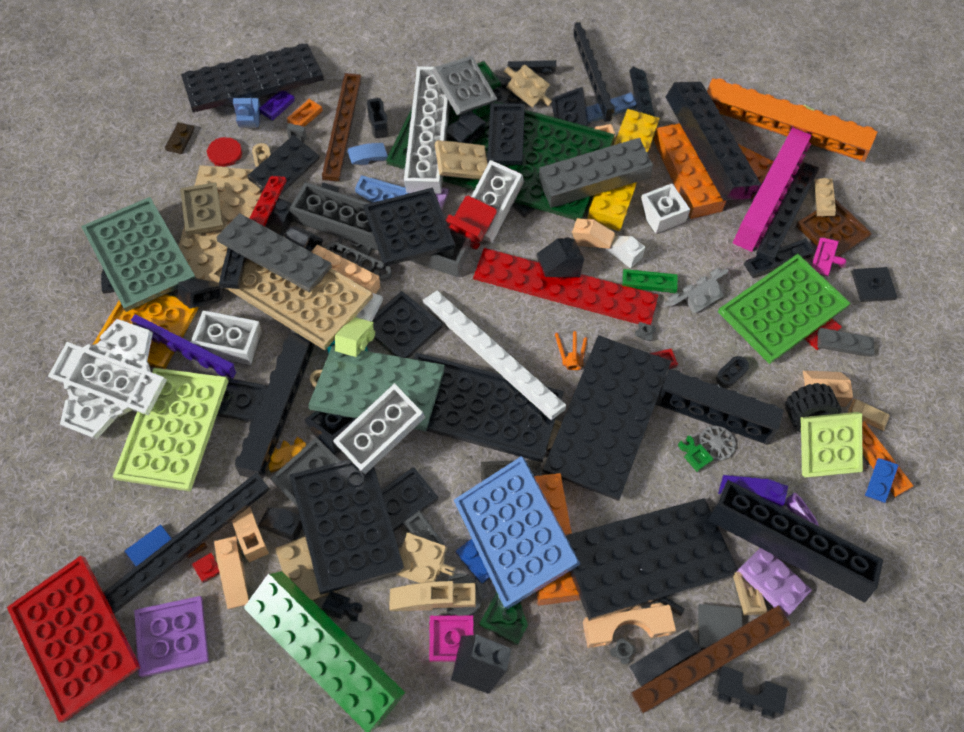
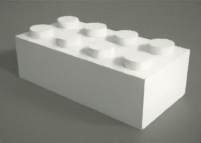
M491 160L471 197L497 210V214L483 240L493 243L524 183L522 174Z
M394 383L333 441L360 471L366 474L426 417Z

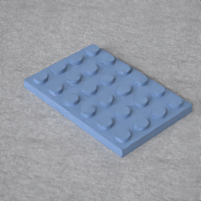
M522 456L454 499L504 608L509 609L580 565L574 550L526 460Z

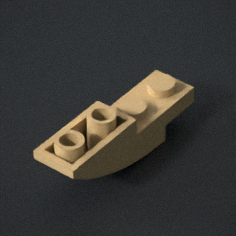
M453 581L412 584L390 589L389 611L433 610V608L476 607L475 583L453 584Z

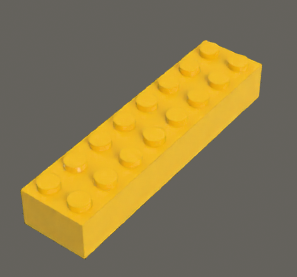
M627 109L614 145L640 138L648 154L660 118ZM638 182L596 194L589 209L587 219L595 220L606 228L620 232Z

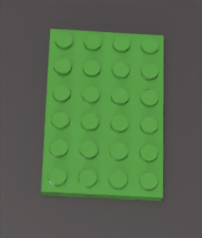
M797 254L720 307L718 313L771 364L848 308L850 302Z

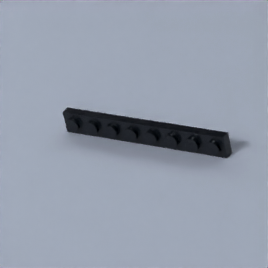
M581 22L574 23L573 36L603 119L605 122H610L612 114L615 113L614 104H611L610 93L606 91V83L602 80L601 70H598V62L594 59L593 49H590V42L586 38V31L582 28Z
M805 162L802 163L756 253V257L773 263L818 173L819 167Z

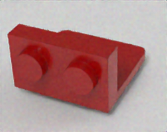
M465 196L455 216L449 214L446 222L452 231L456 233L461 232L472 241L482 242L497 214V210L471 196Z

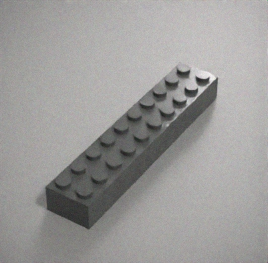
M307 182L304 183L290 207L292 222L378 250L363 205L369 203ZM450 230L455 243V249L409 261L458 277L471 249V240L465 237L464 234Z

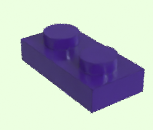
M284 90L279 91L259 108L260 113L273 121L295 102L294 96Z

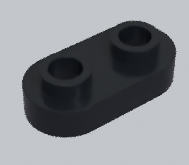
M741 356L733 357L719 370L716 376L717 383L725 388L733 386L746 374L749 368L748 361ZM723 377H727L729 381L724 380Z

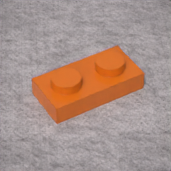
M308 99L287 117V123L305 127L322 112V106Z

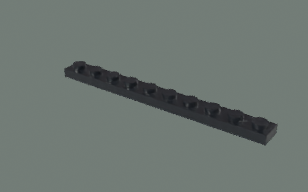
M257 472L104 591L103 593L113 613H116L271 489Z

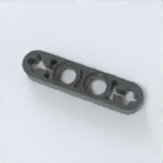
M331 242L326 248L329 251L337 248L343 253L341 257L347 259L349 254H355L356 259L352 263L362 268L365 261H371L372 267L367 270L378 275L380 280L385 281L392 277V269L390 266L384 267L382 261L338 242ZM376 264H378V269L384 270L386 268L388 273L381 276V273L375 270Z

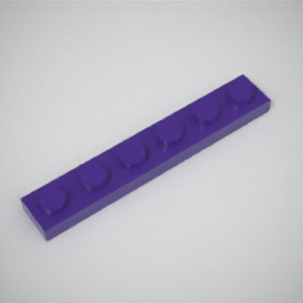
M136 314L132 317L131 322L133 325L153 333L151 340L155 343L160 344L161 342L165 344L171 351H178L185 358L198 361L204 368L208 369L210 367L222 377L227 376L233 379L236 370L231 362Z

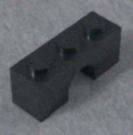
M721 666L717 670L712 692L713 696L718 697L717 701L724 704H731L733 702L738 704L741 710L753 712V710L761 712L762 717L770 720L783 715L788 688L765 681L760 684L758 695H752L743 687V672Z

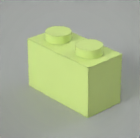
M355 317L345 324L335 334V351L357 357L361 351L365 350L367 344L374 339L373 322Z

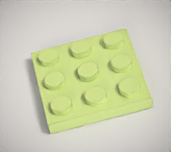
M852 412L801 417L802 476L815 477L863 472L862 413Z

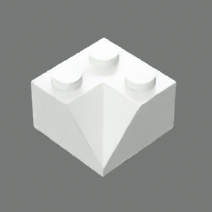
M673 184L641 196L647 222L655 234L686 222L690 208Z

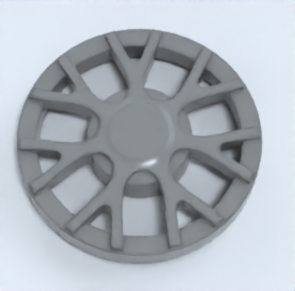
M720 426L707 427L702 431L698 440L699 445L701 444L702 446L709 443L711 448L706 449V451H710V455L713 450L718 451L717 457L711 455L713 460L716 461L728 459L734 453L736 447L733 435L727 429ZM712 430H717L718 435H713ZM723 432L728 435L725 439L721 436ZM707 434L711 437V439L708 440L704 438L703 435ZM726 442H732V447L726 446ZM724 448L729 454L725 456L721 450Z

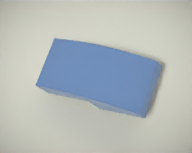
M383 143L363 144L348 149L352 164L368 165L370 160L386 161L388 157Z

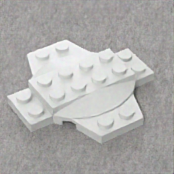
M116 319L100 336L101 341L97 344H88L84 347L69 342L65 344L48 375L51 379L64 383V389L67 390L69 399L65 400L60 425L98 439L118 416L124 415L131 410L149 416L167 381L164 377L151 373L147 362L153 334L151 331Z

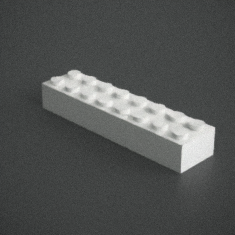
M417 67L404 174L406 193L432 187L435 193L441 194L443 175H439L435 142L437 140L447 141L446 131L449 121L450 102L431 71L434 67Z

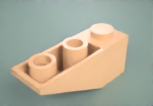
M249 506L235 517L232 522L243 553L248 562H252L269 554Z

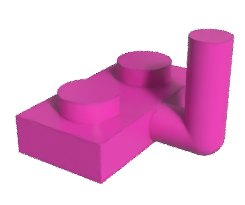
M820 237L811 267L821 276H829L832 263L839 264L841 268L846 267V259L835 256L839 241Z

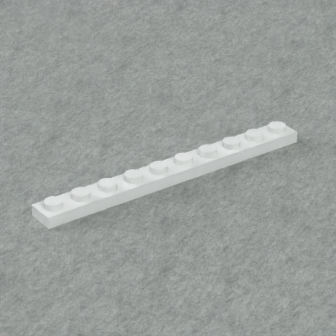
M435 291L423 299L424 306L549 419H554L566 409L564 402L441 293Z

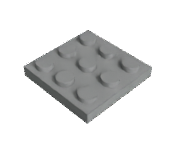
M472 56L436 66L431 70L457 115L486 106L497 100Z

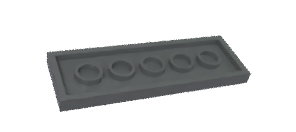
M240 213L216 237L217 242L309 293L332 268L331 262Z

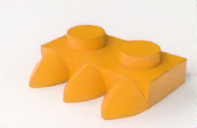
M297 436L292 446L283 440L280 449L275 448L269 464L270 473L279 471L306 447L305 442Z

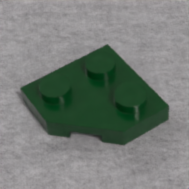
M496 591L479 626L518 646L528 627V623L524 616L521 602H518L509 609L504 608Z

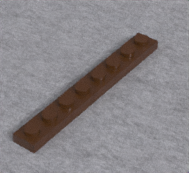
M344 74L322 172V180L340 182L361 83V74Z
M778 605L630 694L641 712L645 713L791 624Z

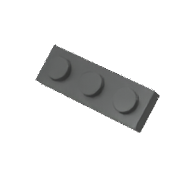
M820 328L818 330V348L872 357L874 355V338Z

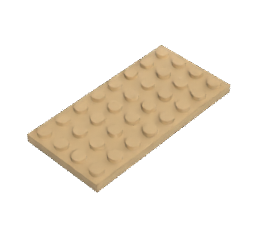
M200 165L195 186L216 182L224 229L239 213L250 218L263 192L247 179L248 174L253 170ZM184 224L179 249L196 279L213 281L209 274L225 259L228 248L217 242L216 238L224 229L187 235Z
M246 258L239 289L226 288L323 350H326L335 340V334L345 324L353 320L373 298L372 292L332 268L309 293ZM224 260L209 274L210 278L215 282L219 283Z

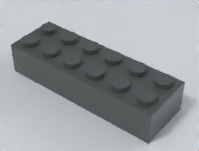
M636 138L540 167L539 181L550 208L651 178L653 165L641 139Z

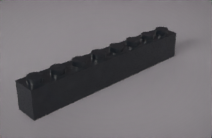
M290 332L288 338L284 340L282 353L278 355L276 360V368L272 370L269 385L263 391L262 402L257 406L256 417L250 423L247 438L243 440L241 454L236 457L235 467L240 476L250 478L257 472L264 479L271 456L275 451L315 347L314 343L298 333Z

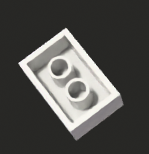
M203 311L191 343L227 361L251 365L262 330L259 321Z

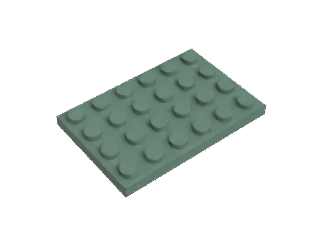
M151 197L81 226L126 312L178 289V282L196 278Z
M332 345L309 402V410L358 418L395 383L426 417L414 429L426 431L443 377L444 365L369 351H361L357 357L336 352L335 345Z

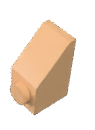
M577 218L572 231L577 245L584 247L610 249L615 236L613 231L592 219Z

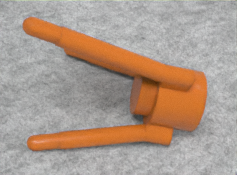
M573 331V352L568 353L566 357L559 335L555 333L563 366H566L567 370H580L584 366L583 359L587 337H584L579 356L577 352V332Z

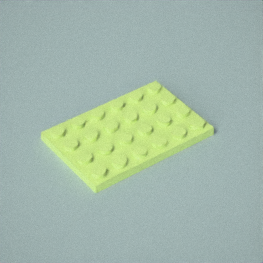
M154 368L152 373L164 377L167 381L149 416L137 412L113 478L120 481L191 492L228 384V379L220 376Z

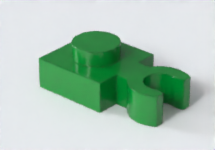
M688 435L685 439L689 445H685L682 441L678 443L679 449L687 452L684 458L696 472L713 461V457L701 444L697 447L694 445V439Z

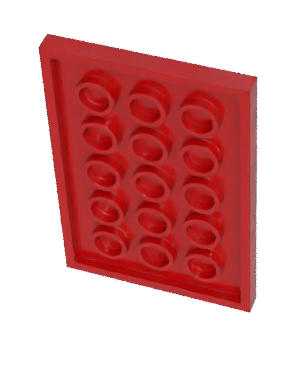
M80 555L7 606V610L59 723L69 720L141 668L84 556Z

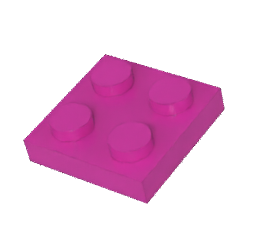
M430 616L429 662H455L461 636L473 635V616Z

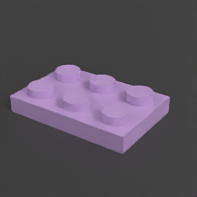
M761 548L737 571L755 589H758L774 607L779 605L786 618L812 591L779 558Z

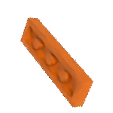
M863 421L862 454L872 468H875L878 458L897 464L865 421ZM899 466L890 489L894 497L899 496L914 486Z

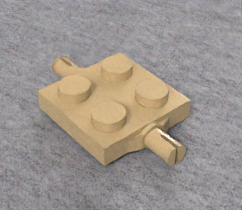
M525 64L517 72H514L509 66L505 69L504 73L511 77V81L507 85L510 91L532 108L540 100L547 106L550 105L552 100L545 96V92L550 86L549 83Z
M407 532L404 543L399 548L404 571L396 573V575L418 583L436 582L441 572L453 576L454 572L447 569L455 571L456 568L444 564L447 546Z

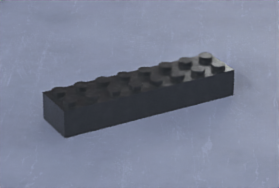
M674 82L665 98L722 200L750 199L759 189L761 183L702 82Z
M727 480L716 500L708 521L864 603L878 588L883 564L882 558Z

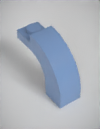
M233 98L238 127L258 128L260 124V103L258 98Z

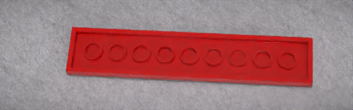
M487 248L483 249L473 279L627 322L635 324L642 322L650 326L658 299V294L622 286L583 274L580 277H545L539 262Z

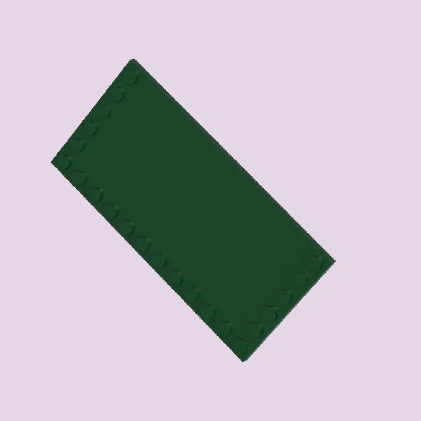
M495 101L494 103H491V104H504V103H500V102ZM451 104L448 126L459 121L462 115H457ZM491 104L471 110L486 123L485 132L471 143L484 145L486 158L488 157ZM412 108L386 159L387 165L404 170ZM525 110L522 165H502L522 174L524 183L514 202L575 221L577 218L583 219L591 196L550 208L539 181V168L610 147L614 141L615 134ZM443 176L444 182L475 190L480 179Z

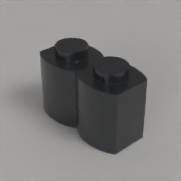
M380 97L368 99L367 111L372 135L375 138L387 137L388 120L387 114L384 111V103Z
M472 111L464 113L459 118V121L448 126L446 131L447 139L451 142L471 144L473 140L485 132L486 123Z
M297 226L290 227L285 235L286 239L310 252L317 245L321 246L323 243L321 237Z

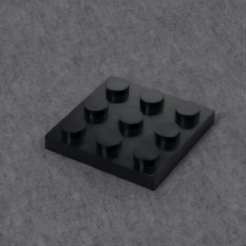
M403 291L380 309L372 320L373 330L375 331L374 339L391 354L402 358L411 357L442 328L440 321Z

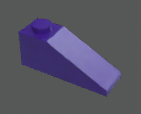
M723 475L718 494L722 491L727 480H730L780 507L785 504L788 490L787 485L762 478Z

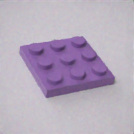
M201 596L134 610L137 656L141 667L139 669V676L141 678L209 663L203 598Z

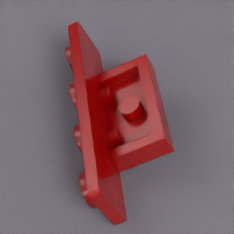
M270 176L250 216L251 220L264 227L266 226L272 209L287 181L285 177Z

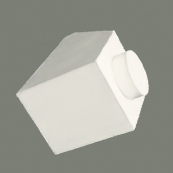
M615 236L611 248L605 249L629 268H632L642 259L645 246L632 236Z

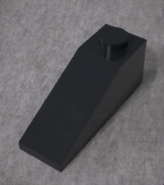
M686 630L629 667L640 686H643L695 655L701 648L690 631Z

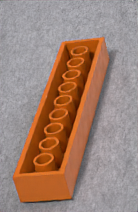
M712 78L707 89L709 96L721 115L784 136H788L793 127L810 134L809 142L811 145L865 162L878 132L872 127H862L857 125L856 122L844 121L835 115L828 116L822 111L807 109L804 105H794L788 100H779L770 94L763 95L754 89L742 88L739 84L726 83L725 80L720 78Z

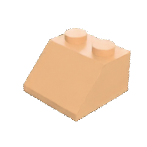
M803 371L805 386L814 383H823L830 386L841 407H846L853 399L851 380L842 372Z

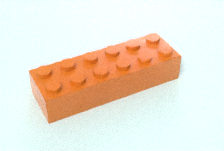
M680 123L656 128L653 141L676 190L690 208L689 218L692 219L722 212L726 201L722 200Z
M561 473L534 476L564 534H572ZM570 571L536 591L538 606L581 600Z

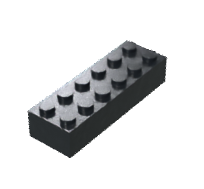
M671 369L668 370L655 404L707 424L723 427L730 432L766 445L769 444L779 430L784 409L774 404L764 403L755 397H747L735 390H728L720 387L718 384H711L702 381L698 377H691L678 370Z

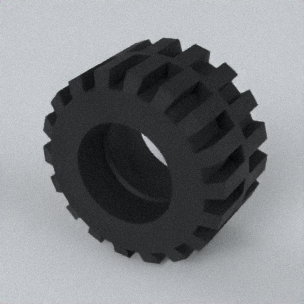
M823 383L808 384L800 387L798 390L793 391L792 395L788 396L785 402V409L794 429H797L799 432H801V417L840 414L842 412L830 386Z

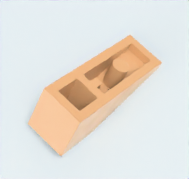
M236 536L214 541L227 608L232 609L244 606L249 601L240 543Z

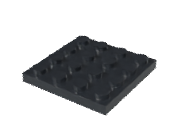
M433 187L363 205L384 267L455 249L454 240Z

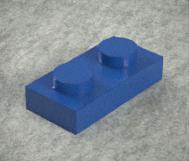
M878 458L865 496L886 503L899 465Z
M472 539L456 550L455 553L481 585L490 579Z

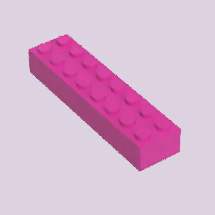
M792 127L746 213L733 244L751 252L754 247H759L763 239L761 237H764L776 214L774 212L778 210L782 202L779 199L783 200L788 190L785 187L789 188L794 179L791 175H796L800 167L797 164L802 163L806 155L803 152L807 153L811 145L809 142L810 134Z

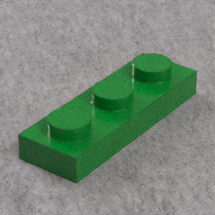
M623 269L622 286L639 290L676 293L678 289V274Z

